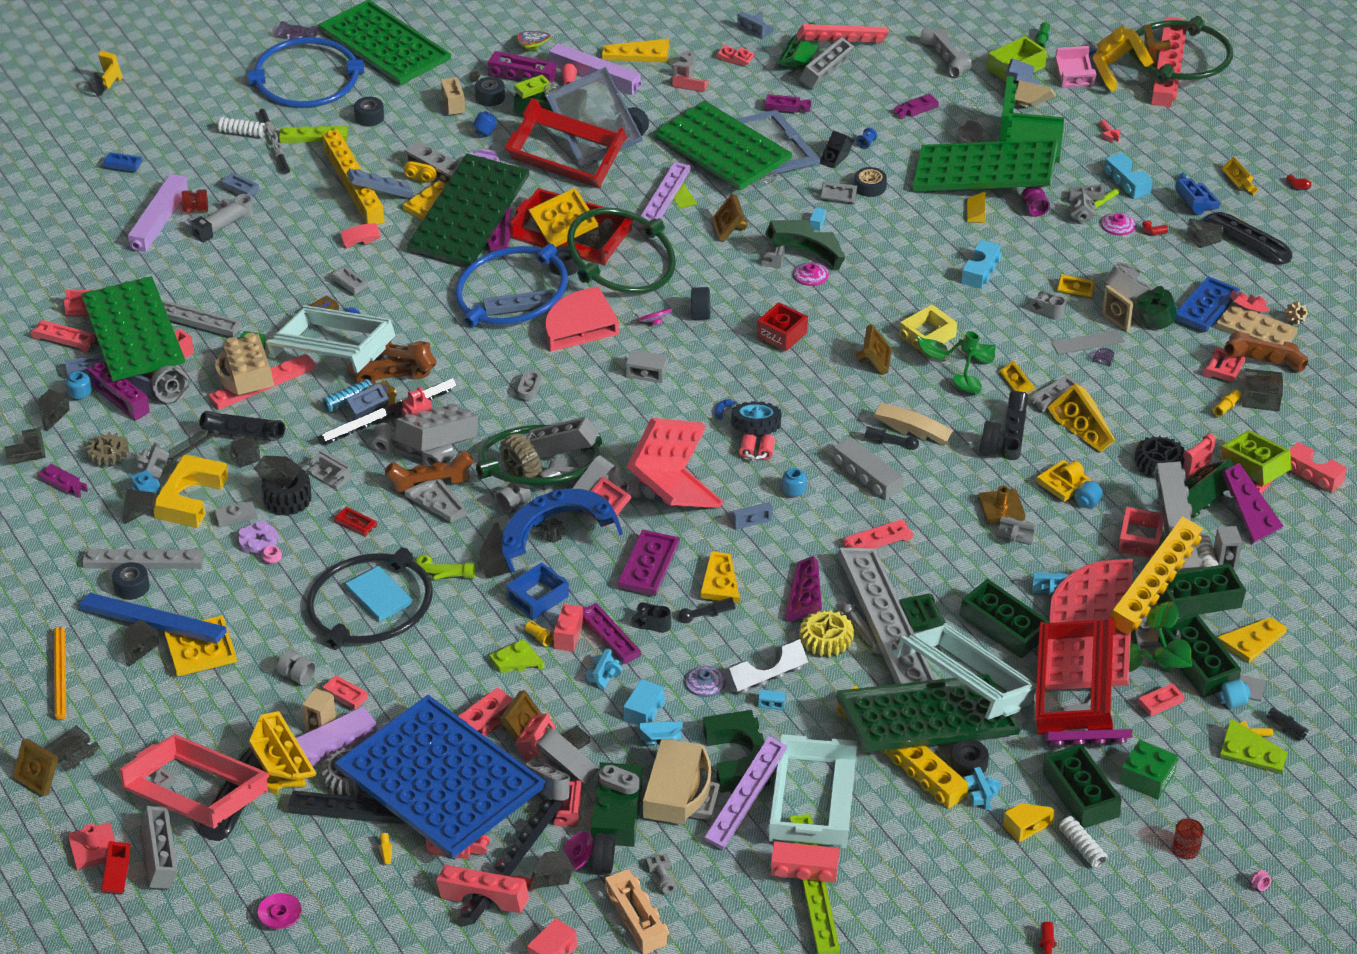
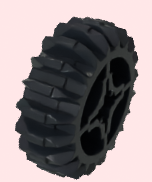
M1153 435L1151 438L1145 437V440H1141L1135 449L1134 459L1136 467H1139L1141 472L1145 471V475H1152L1153 478L1155 477L1154 471L1157 463L1180 462L1183 469L1185 462L1183 453L1185 450L1181 446V442H1175V439H1168V436L1165 438L1161 437V435L1159 437Z

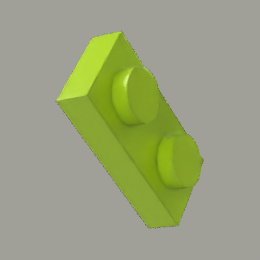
M543 75L514 84V91L522 98L551 89V83Z

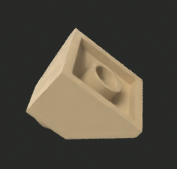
M1019 80L1015 101L1019 106L1027 108L1028 105L1035 106L1055 98L1056 93L1050 87Z
M1107 285L1105 286L1102 314L1125 332H1129L1133 302L1113 287Z

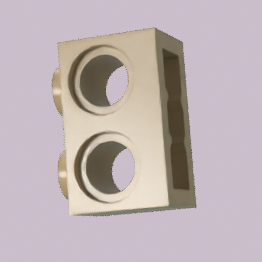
M458 78L441 79L442 98L448 114L464 113L465 99Z

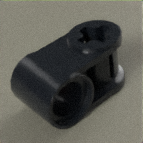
M642 602L638 604L637 613L632 617L631 622L636 628L664 633L669 631L672 626L671 611L666 606Z

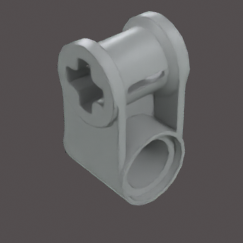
M1042 290L1038 293L1037 298H1033L1030 301V307L1034 312L1050 317L1053 320L1064 318L1065 299L1063 297Z

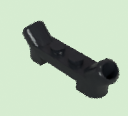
M1011 391L1009 393L1002 444V456L1007 460H1016L1021 456L1028 394L1026 392Z
M204 411L199 419L201 429L223 435L230 434L276 441L283 438L286 432L285 423L281 420L260 419Z

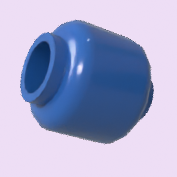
M484 111V113L479 112L472 123V126L476 129L474 132L481 137L484 134L490 136L497 125L496 117L487 111Z

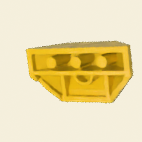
M277 711L260 715L248 743L265 772L271 776L290 780H301L316 776L317 773L281 713Z

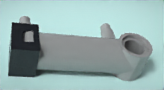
M240 194L235 197L234 202L223 198L221 202L225 207L205 218L200 216L196 219L188 217L187 221L192 225L193 235L204 243L213 238V233L240 218L251 217L253 215L252 197L248 194Z

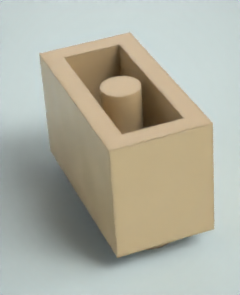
M315 688L302 704L306 733L336 720L334 695Z

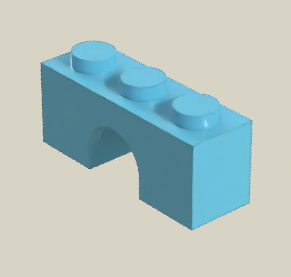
M1123 152L1106 158L1104 172L1133 199L1151 193L1153 179L1143 170L1131 172L1133 161Z
M980 240L975 248L974 261L968 260L962 270L961 284L982 289L984 284L989 282L990 274L994 273L997 262L1000 263L1001 245Z

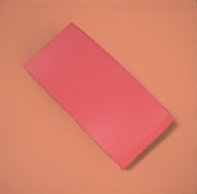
M724 45L716 58L736 65H748L755 54L742 47L737 51L732 47Z
M376 223L358 225L341 231L346 248L361 241L366 245L381 238Z
M1234 290L1229 295L1234 302L1250 310L1268 312L1270 310L1266 306L1267 301L1259 295L1257 298L1252 294L1248 297L1243 292L1238 294Z

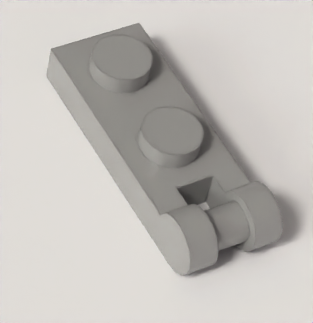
M1066 375L1033 394L1029 402L1034 406H1038L1039 410L1045 413L1048 411L1047 407L1072 385L1077 384L1080 386V384Z

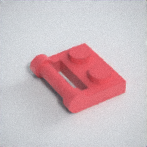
M1215 348L1210 363L1203 370V375L1207 378L1217 377L1235 382L1246 361V357L1237 356L1229 358L1223 348ZM1224 358L1220 368H1215L1219 359Z
M1211 433L1206 434L1201 442L1183 453L1185 459L1183 468L1186 479L1211 462L1215 446V437Z

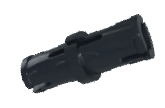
M1272 707L1268 712L1266 718L1279 725L1284 732L1288 731L1300 740L1307 736L1306 733L1309 732V729L1294 721L1292 716L1283 714L1275 707Z

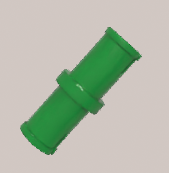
M1047 22L1040 24V29L1036 34V43L1045 48L1046 41L1049 39L1050 24Z

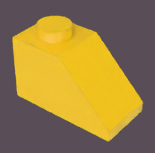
M1021 803L1004 812L1003 827L1020 843L1052 825L1054 809L1052 807Z

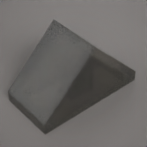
M1189 218L1187 235L1199 248L1221 242L1224 226Z
M127 489L123 523L126 524L153 510L157 494Z

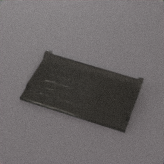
M217 430L197 432L168 450L169 456L167 461H171L175 465L177 459L212 437L218 438L220 436Z

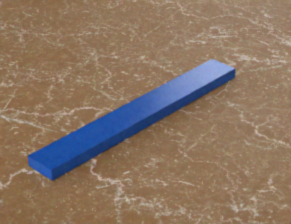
M89 593L79 603L80 610L217 644L227 633L225 626L94 593Z

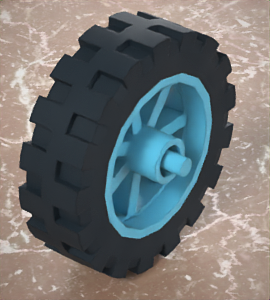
M751 401V403L742 402V404H737L736 407L732 408L731 426L735 430H740L742 433L747 432L751 435L753 433L757 435H762V433L770 434V432H776L777 429H780L781 410L771 403L766 404L761 401L759 403L756 401Z

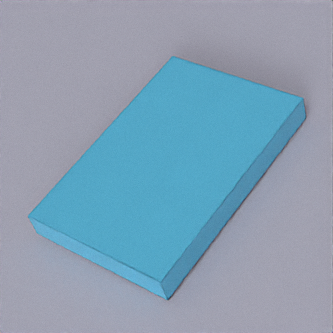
M379 566L346 583V589L379 622L413 604L412 599Z

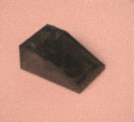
M1245 368L1242 407L1280 411L1283 393L1282 373Z

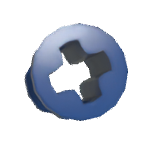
M866 128L863 134L857 137V145L862 149H867L870 143L877 139V133L873 128Z

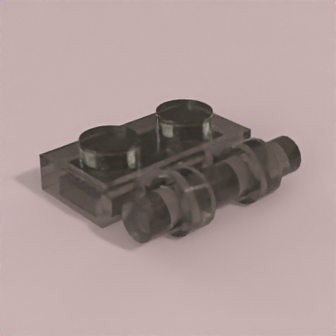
M75 725L45 746L44 749L58 756V764L63 760L67 761L62 764L63 770L67 772L71 768L75 769L85 758L92 757L100 746L97 742H93L91 745L87 744L90 742V736ZM77 750H81V752H79L75 756L73 755V753H75Z

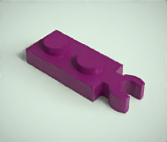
M929 93L904 102L902 106L895 107L894 115L899 113V119L905 118L906 115L913 117L938 108L939 101Z
M767 94L765 109L772 111L798 113V110H802L803 112H810L811 100L806 99L802 101L800 97Z
M50 464L38 474L40 481L67 495L73 492L75 497L80 498V490L88 492L87 484L80 482V478L53 464Z

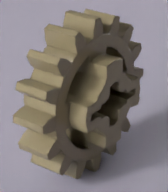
M110 432L107 435L100 433V437L94 436V441L89 440V445H87L88 458L91 459L92 463L97 462L99 466L102 463H105V466H108L109 463L115 465L116 461L122 462V458H127V453H129L127 439L124 440L123 435L118 437V433L111 435Z

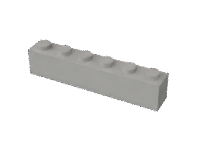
M1180 462L1157 463L1154 471L1166 538L1182 516L1191 521L1192 506L1190 503L1188 504L1189 491L1188 487L1184 484L1185 470L1181 468ZM1199 545L1192 547L1194 550L1188 559L1184 558L1186 561L1180 571L1202 567V559L1197 553Z

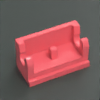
M66 290V299H64L66 316L89 317L81 293L90 290Z
M548 713L532 716L514 744L526 761H530L532 755L536 758L538 757L539 752L536 743L548 730L546 726L554 730L556 729Z
M581 781L570 782L569 798L560 800L563 805L555 814L554 826L578 827L582 795Z

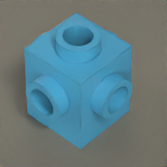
M149 470L130 476L132 483L131 492L134 498L137 497L141 504L158 497V489H161L160 483L157 478H153Z

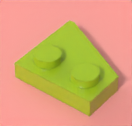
M524 639L489 655V661L500 673L526 671V667L538 666V670L545 668L544 661Z

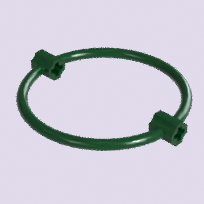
M1197 15L1191 18L1190 21L1166 20L1150 24L1152 30L1162 27H1187L1186 31L1191 36L1200 34L1201 31L1214 36L1225 46L1227 51L1226 59L1218 67L1200 73H1174L1175 69L1170 64H1165L1160 69L1151 65L1145 67L1138 58L1134 48L1128 51L1132 60L1144 70L1155 74V79L1162 85H1165L1171 79L1198 80L1214 76L1225 70L1233 59V48L1228 39L1215 29L1205 26V21L1201 16ZM1144 26L1135 31L1138 36L1144 34Z
M611 207L591 209L580 214L570 225L567 235L569 252L576 265L580 268L577 272L579 280L582 283H589L594 280L611 290L630 294L648 293L663 287L671 279L676 265L673 247L663 233L665 229L663 221L660 218H654L649 221L631 211ZM604 214L623 216L644 225L642 228L644 236L648 239L657 236L667 251L669 264L665 275L651 285L640 287L624 286L599 276L601 272L599 265L595 262L585 264L577 253L574 243L577 227L590 217Z
M527 425L508 429L492 436L481 446L476 471L480 479L493 476L497 479L520 485L537 486L567 482L581 477L594 459L600 455L599 447L602 445V438L599 433L594 445L589 448H581L583 452L591 449L593 451L591 460L583 467L559 476L528 478L501 472L498 460L496 458L486 460V453L490 447L509 435L529 433L532 429L549 425Z

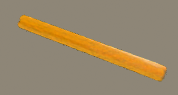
M63 627L54 628V715L56 720H64L66 718L65 629Z

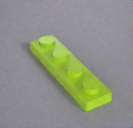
M348 126L280 128V143L323 142L322 133L331 130H339L343 139L348 141Z

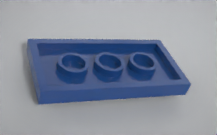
M1208 276L1177 310L1178 315L1175 316V320L1207 332L1233 302V299L1229 296L1234 290L1239 294L1240 289Z

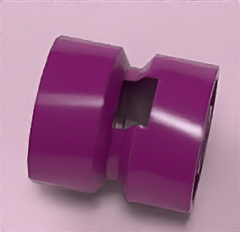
M1027 187L1023 190L1022 199L1032 216L1039 217L1049 211L1050 202L1042 187Z

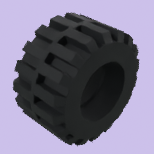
M279 466V468L272 469L271 472L268 471L266 476L262 478L263 502L266 508L270 509V512H277L278 515L297 514L298 511H303L305 507L309 506V502L312 499L310 479L303 469L300 470L296 466Z

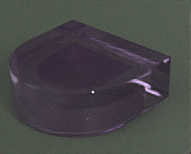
M1108 348L1098 349L1093 356V362L1109 367L1114 361V352Z

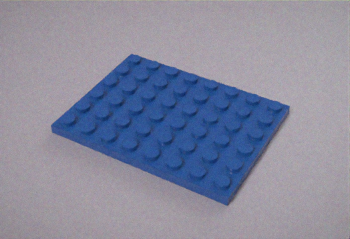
M426 695L335 762V768L452 859L544 789L546 785L544 779L430 695Z

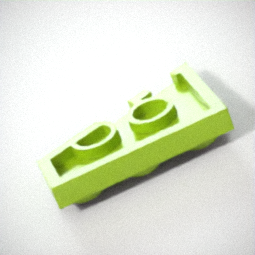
M1231 718L1220 758L1282 774L1288 752Z

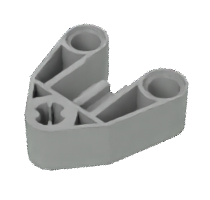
M1117 262L1104 279L1108 285L1135 302H1138L1137 297L1154 289L1153 286L1138 280L1137 277L1141 272L1128 263Z
M551 727L536 743L550 761L574 779L581 781L585 786L599 770L582 752Z

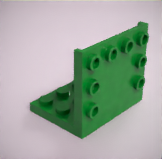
M1007 76L1000 141L1057 139L1058 146L1055 163H1059L1064 117L1014 113L1017 84L1013 83V76Z

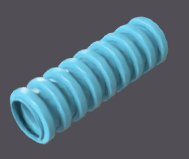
M366 379L364 382L356 383L354 386H349V388L340 390L338 393L335 392L333 395H328V397L323 398V405L330 413L333 410H338V407L347 406V398L366 390V387L371 386L372 383Z

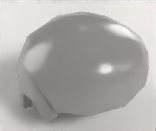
M967 120L964 125L959 126L957 138L960 143L980 142L984 129L977 121Z

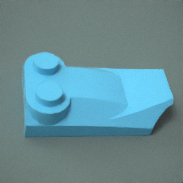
M682 721L640 723V741L644 740L645 745L657 744V740L661 739L678 741V739H682Z

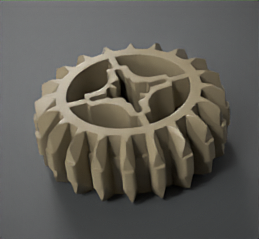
M518 433L509 435L500 442L501 460L511 475L528 478L539 477V473L542 471V463L539 461L540 457L537 455L534 445L530 444V440H526L524 435L522 436Z

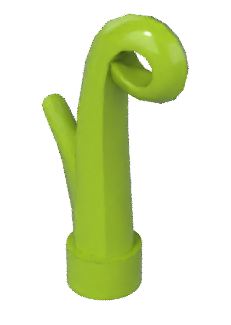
M420 555L414 561L427 573L437 574L433 576V580L456 576L474 579L476 576L475 563L431 564L432 558L428 555Z

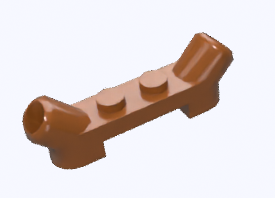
M1235 332L1230 335L1229 341L1224 345V352L1229 358L1244 356L1286 365L1296 372L1303 371L1308 364V357L1300 352L1297 344L1284 342L1281 345L1250 338L1248 333Z
M390 341L385 346L386 349L374 360H381L384 355L391 359L401 357L404 361L414 359L422 371L431 370L437 363V360L430 352V342L425 341L413 342L408 344V346L391 344Z
M402 358L371 361L358 373L354 372L351 361L348 365L349 374L356 377L358 384L368 379L374 385L376 384L375 380L408 375L412 376V380L422 379L430 373V370L422 371L414 359L404 361Z
M460 451L452 462H436L431 466L418 465L413 469L407 470L392 462L385 469V477L393 482V490L396 492H405V490L413 487V483L449 477L452 484L460 483L469 479L468 469L474 463V460L466 451Z

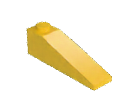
M1077 384L1072 385L1047 407L1058 423L1065 426L1100 452H1103L1116 441L1098 407L1084 387Z

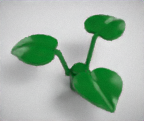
M967 331L964 339H959L958 343L948 351L943 343L918 336L917 340L920 349L927 356L934 359H944L945 355H950L961 345V350L968 353L963 375H955L953 383L959 389L975 394L981 392L982 385L976 377L967 376L971 356H974L980 362L992 363L995 359L996 345L978 344L980 336L973 331Z
M1170 601L1157 605L1148 613L1147 624L1150 628H1158L1163 647L1158 648L1153 657L1145 651H1140L1137 644L1131 643L1129 672L1139 668L1143 661L1142 656L1149 658L1153 663L1157 662L1164 671H1169L1172 668L1192 667L1189 643L1179 639L1171 641L1167 646L1163 636L1162 628L1169 629L1173 627L1178 619V608L1174 602Z

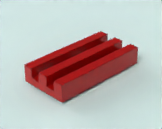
M345 507L334 517V523L364 537L368 535L367 532L372 531V527H377L376 520L348 507Z

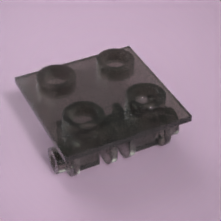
M610 218L602 221V224L597 222L598 227L574 238V240L599 250L617 229L612 228L613 222Z

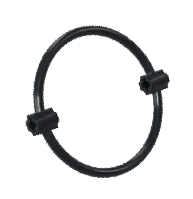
M401 547L395 554L372 553L346 559L326 570L314 582L307 596L306 611L312 625L326 636L324 638L325 644L330 649L337 650L343 643L369 644L391 639L412 628L425 615L432 601V582L426 571L412 561L414 559L413 554L407 548ZM371 561H388L389 567L394 572L400 573L408 567L415 571L424 583L425 597L419 610L405 623L383 633L352 636L345 625L340 623L335 625L332 630L327 628L319 621L315 614L314 601L320 587L337 572L356 564Z

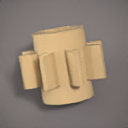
M1300 302L1287 305L1288 308L1284 312L1287 321H1293V324L1306 321L1305 318L1308 314L1305 308L1306 305H1300Z

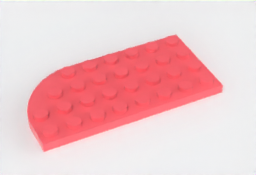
M1133 559L1095 562L1081 567L1067 576L1059 584L1052 596L1050 623L1107 620L1133 584ZM1116 628L1117 635H1113L1112 687L1128 686L1131 632L1127 635ZM1093 636L1048 639L1046 690L1091 688Z

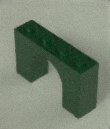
M752 710L703 717V734L707 746L737 743L751 751L748 756L742 759L716 763L717 783H720V793L736 789L764 744L763 734L758 732V718H754ZM770 777L764 786L770 785Z

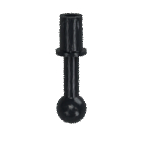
M869 426L866 428L864 438L881 441V444L885 440L904 445L909 450H915L919 446V441L915 436L904 438L885 433L886 429L881 430Z
M730 597L716 602L712 600L713 605L695 610L683 608L678 612V620L686 624L699 616L714 612L718 616V613L734 610L733 598Z

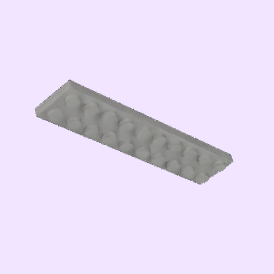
M839 548L837 552L895 683L902 684L936 680L926 657L920 653L914 652L899 658L892 654V651L898 648L901 637L913 636L914 632L876 550L869 548Z

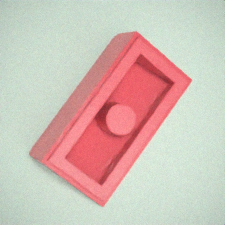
M679 75L673 76V87L705 92L709 80Z

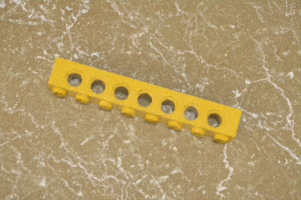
M339 130L322 133L324 151L365 223H376L377 225L385 223L383 205L375 191L371 188L351 184L347 176L349 168L354 170L362 169Z
M1182 516L1112 611L1110 617L1114 618L1117 629L1127 635L1133 629H1138L1142 622L1141 617L1146 618L1151 610L1149 606H1154L1160 597L1158 594L1165 592L1169 585L1167 581H1173L1177 574L1175 570H1181L1186 561L1184 558L1188 559L1194 550L1192 547L1199 545L1202 540L1200 536L1203 530L1202 527Z
M837 700L838 714L848 720ZM916 746L881 751L947 809L967 797L968 782L928 747Z

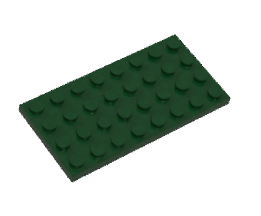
M466 153L408 242L407 249L468 267L480 255L530 175L529 170Z
M989 674L976 675L997 689ZM957 678L837 690L836 698L865 752L1019 735L1021 729L1013 714L1006 717L1000 715L989 720L986 719L985 716L990 701Z

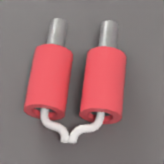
M773 432L762 436L758 452L759 456L757 457L753 456L756 436L754 433L753 435L744 434L739 451L740 455L743 458H752L753 461H757L759 458L764 460L770 459L775 444V438L772 436Z

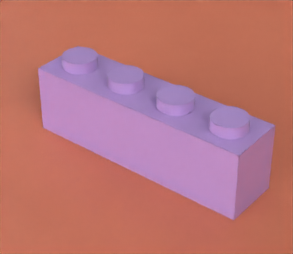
M363 706L296 738L312 767L322 763L324 759H327L328 754H333L335 749L341 751L342 747L349 749L350 746L354 748L377 732V725L374 718Z

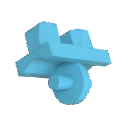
M1033 573L1032 593L1053 596L1056 588L1069 574Z
M605 649L602 655H595L593 659L595 669H588L586 672L588 682L597 683L599 689H605L610 678L617 677L622 672L619 661L614 660L611 656V649Z
M974 768L973 775L964 777V780L968 782V790H977L970 792L971 803L973 806L983 805L985 810H989L992 808L990 800L993 796L998 795L1001 783L998 779H992L991 777L985 779L981 768Z

